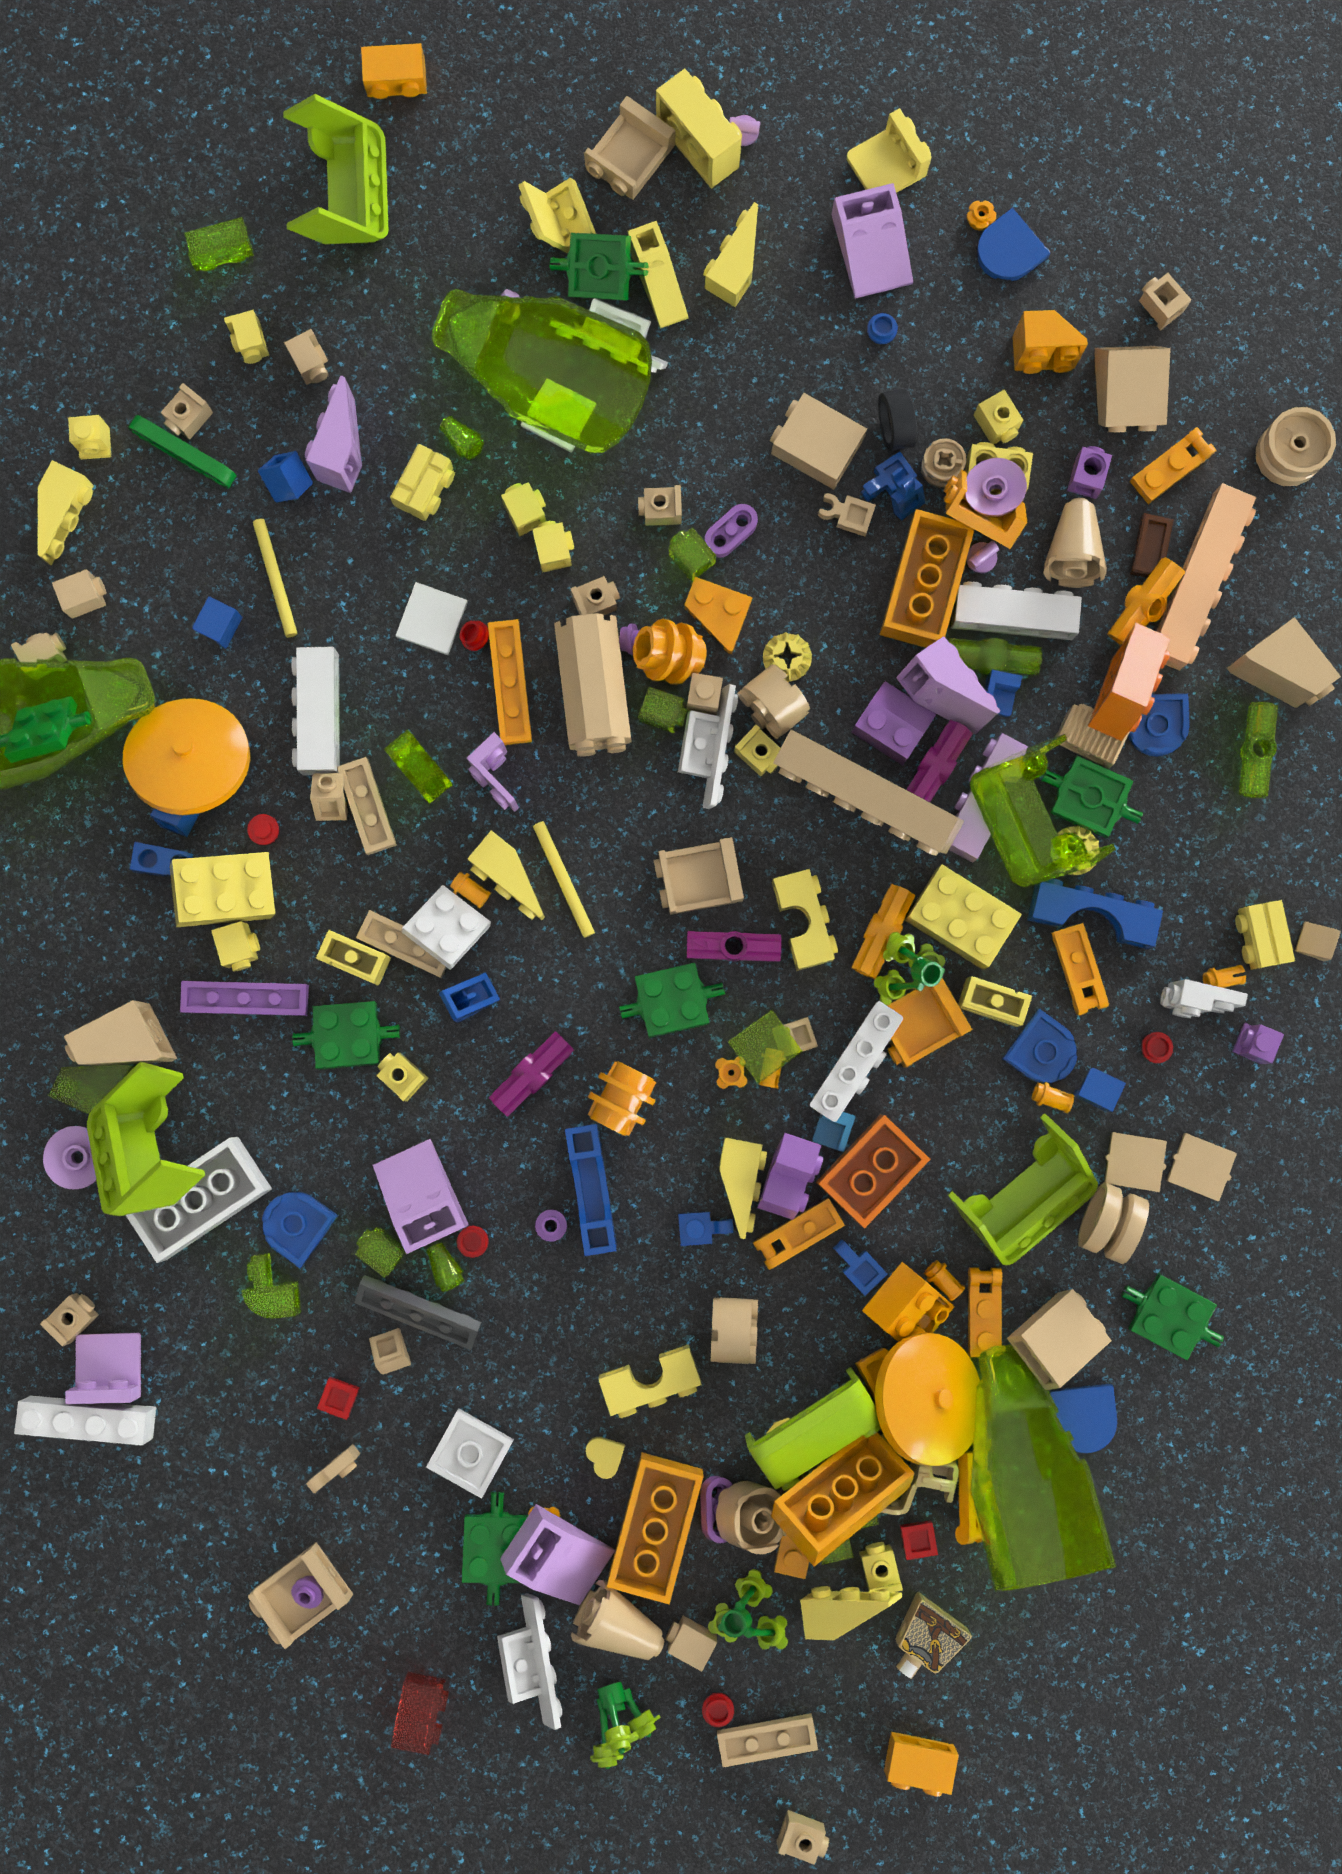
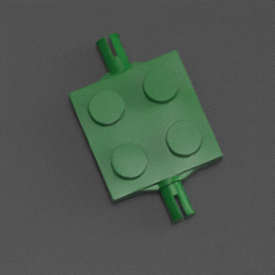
M571 233L570 250L567 258L551 257L550 263H560V265H549L552 271H566L569 280L568 297L628 300L631 275L647 276L649 272L648 270L637 269L649 268L647 262H632L630 257L631 236Z
M71 696L58 700L54 699L33 707H25L17 711L12 730L7 734L0 735V749L6 747L4 755L11 763L65 749L68 738L73 730L77 727L90 725L92 717L87 711L75 715L78 704Z
M1076 756L1069 771L1063 777L1046 769L1041 779L1042 782L1058 788L1057 798L1051 809V814L1084 829L1091 830V832L1104 838L1110 836L1115 822L1121 817L1138 824L1143 816V812L1127 806L1128 793L1133 780L1082 757Z
M691 963L635 976L638 989L637 1003L619 1006L620 1012H622V1019L640 1015L646 1024L649 1038L708 1025L707 999L725 995L722 982L704 987L698 977L696 964Z
M375 1001L313 1006V1026L311 1032L293 1033L292 1038L295 1039L293 1040V1046L312 1045L315 1051V1067L318 1070L379 1065V1048L382 1039L400 1038V1026L381 1027L377 1017V1003Z
M1160 1273L1157 1274L1151 1287L1144 1293L1135 1290L1129 1285L1124 1287L1127 1292L1135 1295L1132 1296L1122 1291L1121 1297L1137 1304L1136 1315L1129 1326V1329L1185 1360L1189 1359L1194 1347L1201 1339L1217 1348L1221 1345L1219 1341L1223 1342V1335L1208 1328L1209 1319L1217 1306L1211 1300Z
M491 1492V1509L489 1512L481 1515L465 1514L462 1583H481L487 1585L486 1604L492 1606L493 1593L494 1606L500 1605V1586L507 1583H520L506 1575L500 1558L528 1515H511L503 1512L504 1492H498V1505H496V1492Z

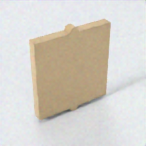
M1111 1132L1109 1152L1105 1155L1107 1166L1104 1183L1160 1192L1162 1172L1166 1169L1164 1158L1167 1141Z
M1184 1133L1177 1153L1172 1155L1174 1161L1166 1181L1215 1201H1220L1227 1180L1231 1179L1229 1173L1237 1153Z

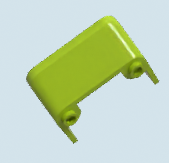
M317 94L285 110L283 117L307 128L308 142L311 150L317 156L327 160L328 211L317 207L288 222L287 229L322 244L368 243L385 238L388 234L386 143L381 128L375 122Z
M140 1061L91 1110L87 1120V1131L101 1208L105 1214L124 1216L174 1205L205 1176L204 1170L160 1160L154 1131L168 1116L165 1096L183 1079V1073Z
M1045 1113L1040 1118L1048 1134L1038 1138L1034 1144L1033 1156L1036 1161L990 1200L982 1194L974 1195L966 1199L964 1203L953 1191L948 1195L962 1218L1003 1265H1011L1019 1260L1086 1203L1098 1188V1182L1078 1144Z
M851 1367L846 1370L851 1378L850 1381L756 1441L750 1432L745 1435L750 1454L774 1489L780 1487L783 1491L790 1489L800 1481L798 1477L862 1435L868 1438L881 1429L875 1404Z

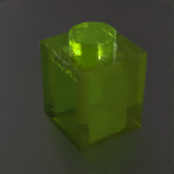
M693 527L687 532L684 530L678 532L670 540L669 556L691 582L694 581L695 577H699L715 564L716 554Z
M649 687L639 713V722L674 733L676 726L682 727L688 709L683 708L684 698Z
M380 1227L375 1228L372 1232L367 1229L356 1242L360 1248L356 1251L355 1255L384 1278L392 1272L406 1254L403 1246Z

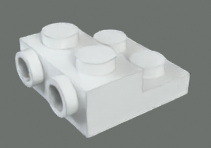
M1184 979L1168 984V987H1164L1160 1004L1165 1008L1173 1009L1172 1015L1184 1018H1191V1016L1200 1017V1013L1233 1012L1234 1008L1244 1007L1248 994Z

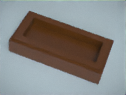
M1146 513L1141 516L1131 566V575L1148 578L1159 561L1167 557L1174 519Z

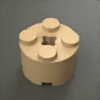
M772 664L745 685L737 694L740 700L754 711L751 715L753 721L761 729L766 727L775 739H778L809 713L810 706L796 684L791 686L784 680L788 675Z
M722 1297L713 1299L711 1362L756 1364L758 1300Z
M741 1481L729 1488L723 1489L718 1496L716 1523L720 1537L728 1543L754 1554H767L774 1551L779 1546L778 1542L781 1538L786 1536V1533L771 1517L774 1501L781 1495L772 1488L751 1481Z

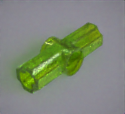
M949 638L948 640L949 643L956 647L959 657L970 669H978L980 673L989 674L993 669L1018 674H1039L1042 662L1041 647L1008 644V641L998 638H986L981 641Z
M1251 702L1249 704L1245 743L1240 749L1242 769L1239 795L1249 798L1268 797L1272 758L1277 751V744L1274 739L1278 705L1270 702ZM1254 743L1259 744L1263 748V757L1257 756L1253 751Z

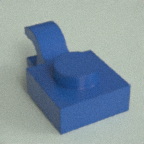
M901 452L875 467L874 473L877 477L863 485L864 490L860 492L867 502L877 497L885 489L890 496L895 493L897 487L891 478V474L900 467L904 469L907 478L911 476L913 479L917 478V474Z
M900 467L891 474V478L897 487L895 493L891 495L894 514L902 521L925 504L923 485L916 478L913 479L912 476L907 478L904 469Z
M710 1211L678 1214L681 1246L712 1244V1234L734 1232L733 1219L711 1221Z
M842 1239L833 1247L848 1264L842 1272L864 1296L888 1275L866 1250L857 1255Z

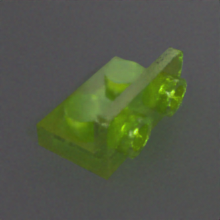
M243 217L184 233L189 249L188 256L196 271H210L218 265L229 262L239 263L247 257L254 256Z

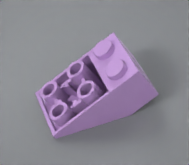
M894 183L834 198L831 215L854 298L913 284L902 212Z
M340 375L337 385L333 384L329 391V405L326 412H322L318 418L316 425L318 432L314 441L311 440L308 443L305 458H307L306 462L317 481L351 493L362 467L355 399L345 377Z
M944 636L915 655L896 677L915 703L949 721L953 720L963 724L973 734L978 733L1000 712L994 697L984 690L978 682L975 672L965 665L959 657L956 647L949 643Z
M431 1139L373 1165L391 1220L406 1254L469 1225Z
M536 1504L500 1559L506 1575L535 1591L580 1605L615 1550Z

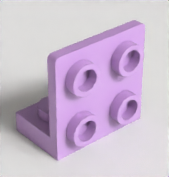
M493 732L467 757L471 765L468 770L471 776L483 788L487 784L492 788L489 792L504 810L510 807L515 812L519 808L515 799L488 772L490 768L492 771L499 768L506 760L504 755L507 753L503 741Z
M140 1333L79 1334L76 1336L75 1387L66 1391L65 1404L130 1403L141 1397Z

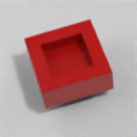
M329 1377L317 1409L347 1420L360 1387Z
M931 1520L900 1525L906 1560L938 1555L933 1522Z

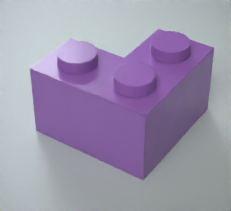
M784 1133L775 1149L757 1208L792 1220L798 1211L803 1213L809 1198V1194L804 1193L807 1182L813 1183L815 1175H818L823 1162V1157L819 1156L821 1145Z

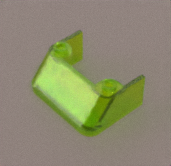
M1065 734L1028 747L975 773L970 780L971 791L1012 881L1021 887H1028L1092 867L1116 850L1114 844L1087 851L1083 840L1078 835L1069 832L1057 835L1033 781L1042 776L1047 770L1048 762L1045 753L1068 740Z

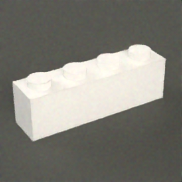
M964 582L963 585H959L952 612L951 628L1062 640H1073L1079 633L1082 597L1073 596L1072 592L1056 591L1054 594L1042 593L1043 590L1039 588H1026L1024 591L1012 590V587L1008 585H995L993 588L981 587L982 584L978 582Z
M334 647L296 648V657H292V674L297 676V687L292 688L293 706H297V718L292 719L293 736H297V748L292 750L293 766L297 767V770L302 775L339 773L337 769L340 766L339 654Z
M29 1396L18 1401L14 1434L144 1445L153 1439L156 1407L120 1403L65 1404L66 1399L41 1396Z

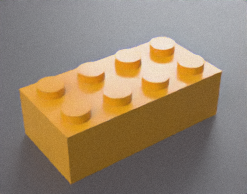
M918 509L915 510L879 635L925 648L943 636L945 637L974 534L973 528L958 520Z
M878 1432L868 1438L862 1435L837 1451L775 1500L771 1517L815 1567L910 1488L915 1473Z
M641 1452L608 1575V1588L670 1604L703 1480V1469Z

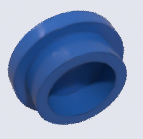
M886 313L873 316L867 326L869 338L877 344L890 343L896 337L898 330L896 320Z

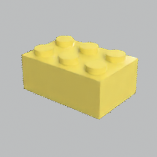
M683 69L656 89V116L675 129V145L711 189L740 167L741 131L734 122L729 123L724 117L720 104L715 99L711 100L707 96L701 81L696 76L692 77L686 69Z
M269 852L174 859L171 861L170 874L176 927L271 919L275 915Z
M941 864L930 878L904 921L984 970L990 967L1022 914Z

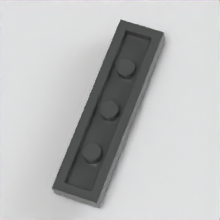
M366 1275L363 1276L359 1284L354 1302L469 1350L472 1349L482 1323L468 1315L460 1314L443 1307L439 1303L428 1301L409 1291H403L384 1283L382 1280Z

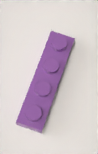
M182 981L180 1012L308 1016L309 985Z

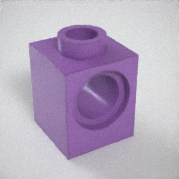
M1082 447L1076 457L1067 491L1096 499L1103 490L1112 455L1105 453L1099 447ZM1084 466H1092L1097 474H1088L1084 470Z

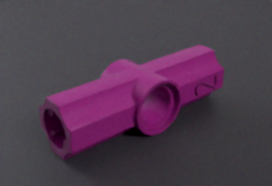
M950 720L941 732L935 745L929 748L917 767V774L906 790L931 802L940 785L943 786L957 764L958 756L973 733L963 724Z
M736 931L729 933L687 932V959H713L732 962L739 960L780 962L781 935L751 934ZM734 938L741 942L743 948L739 954L732 955L726 951L725 943L729 939Z
M555 1031L533 1054L527 1055L512 1070V1075L492 1093L489 1099L508 1117L530 1094L534 1095L553 1076L551 1073L571 1055L574 1049Z

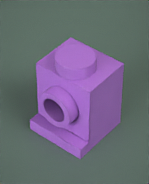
M1243 1023L1232 1052L1259 1064L1273 1063L1284 1034L1262 1024L1249 1025Z

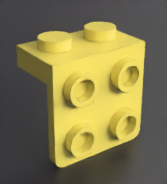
M899 108L889 114L886 130L849 150L846 158L865 190L894 183L897 193L926 177L931 161V152L927 144L921 142L916 135L912 120L909 117H905Z
M572 178L565 180L547 193L525 181L519 184L522 194L520 195V201L525 210L529 212L532 223H530L531 230L537 239L569 253L571 233L596 234L577 183Z

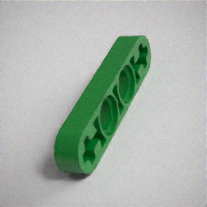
M135 415L128 426V429L137 437L226 489L231 487L237 477L231 469L139 415Z

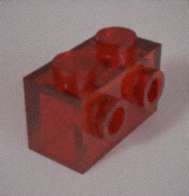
M411 1672L407 1673L403 1682L391 1748L429 1755L433 1744L439 1745L443 1724L437 1723L439 1711L445 1712L449 1697V1691H444L446 1679Z

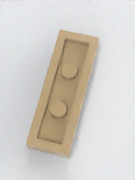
M364 757L338 766V772L344 775V790L365 853L370 855L397 846L368 758Z
M369 910L356 936L357 939L442 978L447 967L403 934V925Z
M812 1713L717 1730L723 1767L818 1750Z

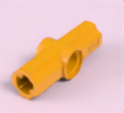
M1166 557L1162 558L1144 584L1136 585L1129 591L1125 599L1126 608L1107 635L1121 645L1135 623L1146 627L1150 621L1155 622L1159 620L1166 611V598L1185 574L1182 567Z
M894 884L890 885L878 912L874 913L863 936L865 939L851 969L866 977L876 979L885 962L883 953L887 950L886 945L889 941V936L893 932L901 934L903 929L902 923L914 900L915 894L903 887Z

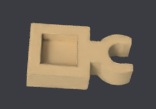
M825 494L823 501L830 503L833 508L829 511L820 509L818 516L824 520L837 518L839 519L837 528L865 537L876 505L848 495L845 503H841L835 495Z
M352 1444L312 1477L306 1485L313 1493H316L336 1475L339 1474L341 1478L345 1477L357 1466L354 1460L361 1453Z

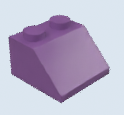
M885 681L870 701L851 733L903 766L936 716V713L915 703L911 697Z

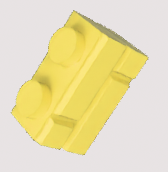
M418 444L390 496L393 505L423 521L427 520L429 514L434 515L441 503L439 495L443 487L449 488L454 479L455 472L452 471L453 465L451 460Z
M1282 900L1238 909L1239 915L1236 916L1235 923L1240 934L1243 933L1245 946L1242 947V956L1244 962L1250 964L1251 970L1295 961Z
M329 930L316 959L379 986L391 957Z
M971 976L966 978L958 1005L960 1009L1019 1027L1023 1026L1032 996L1022 992L1015 993L1013 989Z

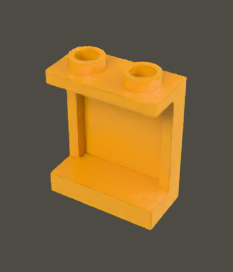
M962 469L957 477L954 475L950 477L944 488L946 493L944 502H946L947 515L1011 549L1027 524L1025 503L1021 502L1015 510L1003 516L989 517L977 513L969 506L965 498V493L967 492V472Z
M943 978L936 986H925L922 991L915 989L887 1005L903 1016V1021L889 1040L891 1047L887 1049L896 1065L901 1063L903 1068L912 1065L917 1060L972 1030Z

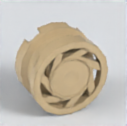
M938 439L932 442L926 449L921 462V473L924 479L929 484L938 488L945 487L952 475L957 477L960 470H964L966 453L963 447L951 439Z

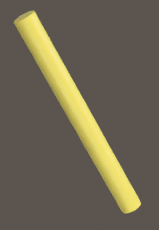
M256 519L253 521V526L284 633L287 638L294 637L298 633L264 519Z
M544 821L539 822L533 826V829L583 937H589L595 933Z

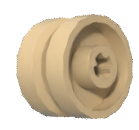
M1294 407L1282 412L1260 436L1257 443L1256 462L1261 473L1271 482L1281 486H1298L1309 481L1331 459L1336 447L1335 431L1330 421L1322 413L1311 408Z
M1103 1182L1092 1196L1083 1216L1078 1235V1246L1094 1253L1104 1248L1106 1258L1120 1264L1126 1263L1134 1253L1145 1229L1149 1213L1148 1200L1131 1193L1123 1198L1120 1188Z

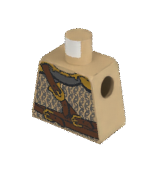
M917 1592L896 1635L895 1640L898 1647L906 1652L896 1667L910 1679L914 1677L921 1665L936 1674L970 1641L972 1635L966 1626L920 1592Z

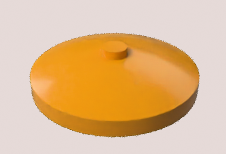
M179 699L153 708L137 721L129 732L124 744L123 768L130 786L146 804L169 814L192 815L221 805L239 789L249 769L250 747L242 725L227 709L207 700Z
M924 1333L908 1336L890 1349L880 1366L875 1385V1407L881 1430L888 1443L900 1456L918 1465H945L957 1460L968 1450L980 1427L983 1395L977 1370L971 1358L959 1344L940 1334Z

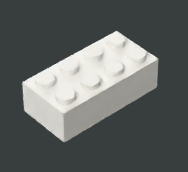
M239 1137L228 1138L188 1165L189 1167L204 1170L205 1176L174 1205L126 1215L156 1263L168 1260L272 1190Z

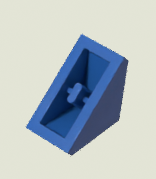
M486 973L439 992L450 1016L457 1023L500 1000Z

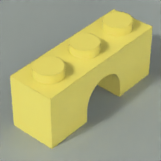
M810 869L774 878L772 885L780 912L788 909H797L802 911L808 919L807 932L788 941L796 971L832 962L835 959L834 953H838V948L834 935L828 936L825 924L830 923L826 906H820L817 894L821 893V888L817 875L811 876Z
M689 1344L659 1354L663 1372L659 1380L653 1384L638 1382L632 1374L630 1365L600 1374L598 1380L610 1416L618 1414L619 1418H624L637 1412L636 1407L648 1404L649 1408L666 1403V1397L678 1393L679 1397H685L697 1392L696 1387L702 1384Z

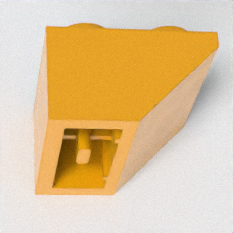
M1055 310L1024 311L1013 334L1014 370L1024 371L1026 374H1035L1042 370L1054 369V372L1064 373L1075 369L1088 345L1087 338Z
M901 1262L862 1311L899 1342L914 1334L934 1333L938 1326L948 1318L949 1313L955 1306L905 1263Z

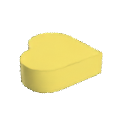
M594 1437L589 1440L586 1446V1455L590 1461L594 1462V1471L600 1478L609 1479L616 1474L625 1444L603 1437Z

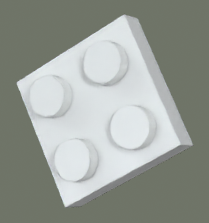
M442 885L402 927V933L451 970L489 929L491 921Z
M458 1408L426 1468L482 1499L514 1439Z

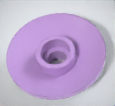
M991 458L984 460L974 466L968 473L965 498L969 506L981 515L989 517L1006 515L1015 510L1025 497L1027 490L1025 474L1016 463L1008 459ZM993 489H1000L1002 491L998 495L990 494Z
M70 1126L56 1132L45 1146L43 1154L45 1171L54 1183L63 1188L82 1189L96 1182L86 1127ZM78 1151L83 1154V1161L81 1163H77L74 1159V1155Z

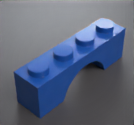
M1045 878V882L1040 881L1035 884L1027 917L1028 921L1059 927L1074 912L1090 910L1103 915L1111 923L1117 942L1144 949L1155 947L1163 910L1155 909L1154 903L1144 900H1136L1135 904L1124 901V896L1115 893H1106L1105 896L1093 894L1094 889L1086 886L1076 885L1075 889L1064 887L1063 881L1052 878Z
M598 1124L565 1129L577 1195L584 1255L589 1256L617 1251Z

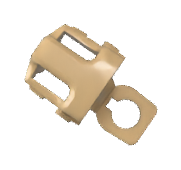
M956 1461L940 1466H924L911 1462L910 1468L915 1474L910 1488L902 1494L901 1500L896 1499L890 1504L892 1506H887L881 1512L891 1515L907 1513L918 1487L945 1491V1501L952 1503L959 1475ZM933 1474L946 1476L947 1479L934 1477Z

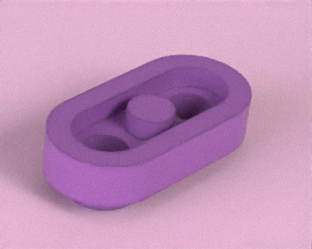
M738 504L731 508L706 532L705 548L708 553L720 558L729 555L755 531L758 522L756 511L747 504ZM742 518L745 519L748 524L744 527H741L736 523V521ZM716 539H723L725 545L718 547L714 544V541Z
M711 1476L704 1481L700 1491L702 1532L711 1541L725 1543L727 1541L720 1537L718 1527L713 1529V1523L716 1521L718 1496L723 1489L732 1486V1483L726 1478ZM717 1487V1494L712 1497V1491Z

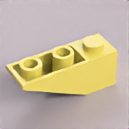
M755 202L749 211L743 210L736 222L737 229L732 236L728 234L720 246V255L716 260H710L703 274L706 276L705 289L734 307L737 306L752 281L758 204Z
M657 221L629 230L628 236H631L630 252L634 262H647L649 268L637 269L649 271L647 276H639L660 329L688 319L669 252Z
M53 460L38 486V556L50 565L61 556L64 550V541L69 532L76 528L79 520L78 515L83 505H87L91 500L92 488L94 487L84 475Z
M491 830L469 856L468 861L473 865L470 870L483 881L488 877L495 882L497 886L494 890L506 900L513 897L521 903L518 909L528 918L533 920L537 916L540 920H543L545 916L518 853Z
M724 1137L719 1171L739 1236L745 1239L746 1232H753L755 1214L750 1213L752 1201L758 1202L761 1183L756 1182L758 1170L764 1171L767 1152L762 1151V1144Z
M828 1586L815 1587L811 1589L812 1593L800 1600L805 1639L835 1640L890 1607L902 1598V1593L889 1592V1589L884 1587L874 1588L869 1592H860L858 1587H847L840 1591H831Z

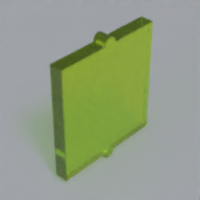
M773 1010L766 1013L728 1041L741 1059L740 1065L746 1066L758 1084L803 1052L790 1035V1028L782 1024Z

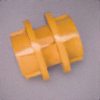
M664 618L657 620L651 627H642L635 637L633 645V658L637 665L636 668L643 669L647 678L660 681L665 679L670 684H681L688 677H692V673L699 674L704 667L707 650L706 644L702 639L703 636L698 635L693 626L682 622L675 624L673 621Z
M618 1061V1063L614 1062L608 1075L600 1072L598 1078L606 1081L607 1084L601 1096L590 1091L588 1098L594 1100L588 1115L592 1120L624 1136H629L636 1122L644 1125L646 1119L636 1114L643 1101L654 1105L656 1100L651 1098L650 1095L656 1082L651 1077Z

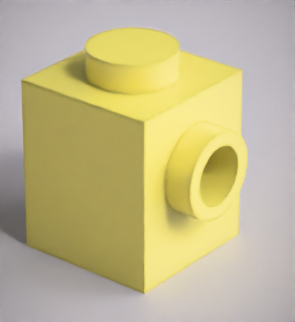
M1005 389L978 404L974 413L975 419L992 444H996L999 441L1007 443L1019 434L1018 430L1023 422V418Z
M529 482L523 485L521 483L514 484L506 489L505 494L501 495L503 505L519 537L532 531L534 528H538L539 524L546 522L545 514L542 510L546 506L544 499L538 489L532 490Z
M546 521L539 524L538 528L532 529L542 573L572 566L569 550L574 549L571 531L564 532L562 522Z
M240 921L211 930L221 966L232 968L233 971H240L251 967V961L258 960L256 951L260 950L259 941L256 934L250 932L247 923Z

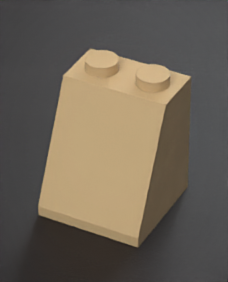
M1159 346L1095 348L1099 425L1108 427V432H1126L1127 426H1138V431H1156L1157 425H1167L1171 348Z
M1295 617L1227 668L1231 674L1295 708L1305 702L1308 706H1311L1316 701L1325 697L1335 689L1332 683L1341 677Z
M132 1000L64 1036L67 1042L65 1050L69 1058L73 1062H77L78 1065L138 1064L140 1061L156 1063L172 1062L177 1059L149 1003Z

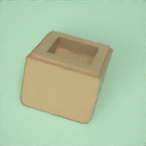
M1304 922L1295 951L1321 961L1331 960L1341 931Z
M808 1017L784 1024L772 1030L778 1050L784 1051L783 1058L818 1047Z
M399 1328L369 1338L374 1364L381 1374L411 1365Z

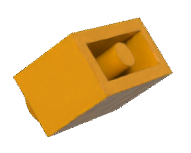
M421 43L361 47L363 83L367 97L384 99L388 96L396 95L415 97L419 94H427L425 57Z
M891 1732L884 1772L887 1781L891 1782V1785L896 1788L908 1790L911 1786L921 1788L923 1792L932 1796H941L942 1793L952 1795L959 1755L954 1744Z

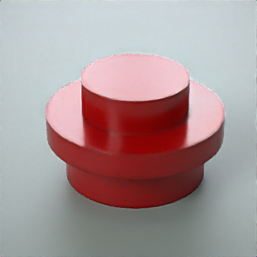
M468 621L460 630V640L463 646L470 651L481 649L489 638L488 626L481 621Z
M260 814L253 817L249 822L248 835L256 844L269 845L277 839L279 825L270 815Z
M1153 1032L1143 1039L1141 1051L1148 1061L1163 1063L1171 1057L1173 1043L1166 1034Z
M468 1226L457 1237L459 1251L471 1258L482 1255L489 1244L487 1233L479 1226Z
M713 1693L704 1700L702 1714L709 1725L723 1727L732 1720L734 1705L727 1695Z

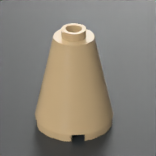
M1074 498L1066 503L1063 508L1044 564L1043 573L1050 582L1051 577L1059 580L1058 585L1081 588L1094 585V580L1099 577L1100 581L1105 578L1107 567L1095 506L1085 498Z
M598 1580L595 1584L600 1587L595 1592L589 1590L579 1606L573 1623L578 1626L577 1635L572 1632V1640L580 1645L639 1659L650 1660L653 1656L657 1657L664 1646L662 1630L617 1590L608 1588L606 1581Z

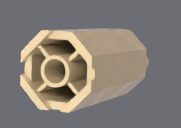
M594 613L566 618L567 625L562 627L560 621L554 623L570 750H576L577 756L580 757L596 754L595 750L607 749L608 753L626 751V744L631 743V733L616 616L610 615V621L604 620L603 614Z

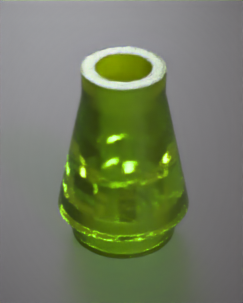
M452 416L446 417L441 422L440 431L445 434L459 457L471 460L481 452L484 442L481 439L480 433L455 420Z
M443 1242L426 1250L435 1286L440 1287L442 1292L449 1291L465 1282L462 1276L464 1271L445 1248Z

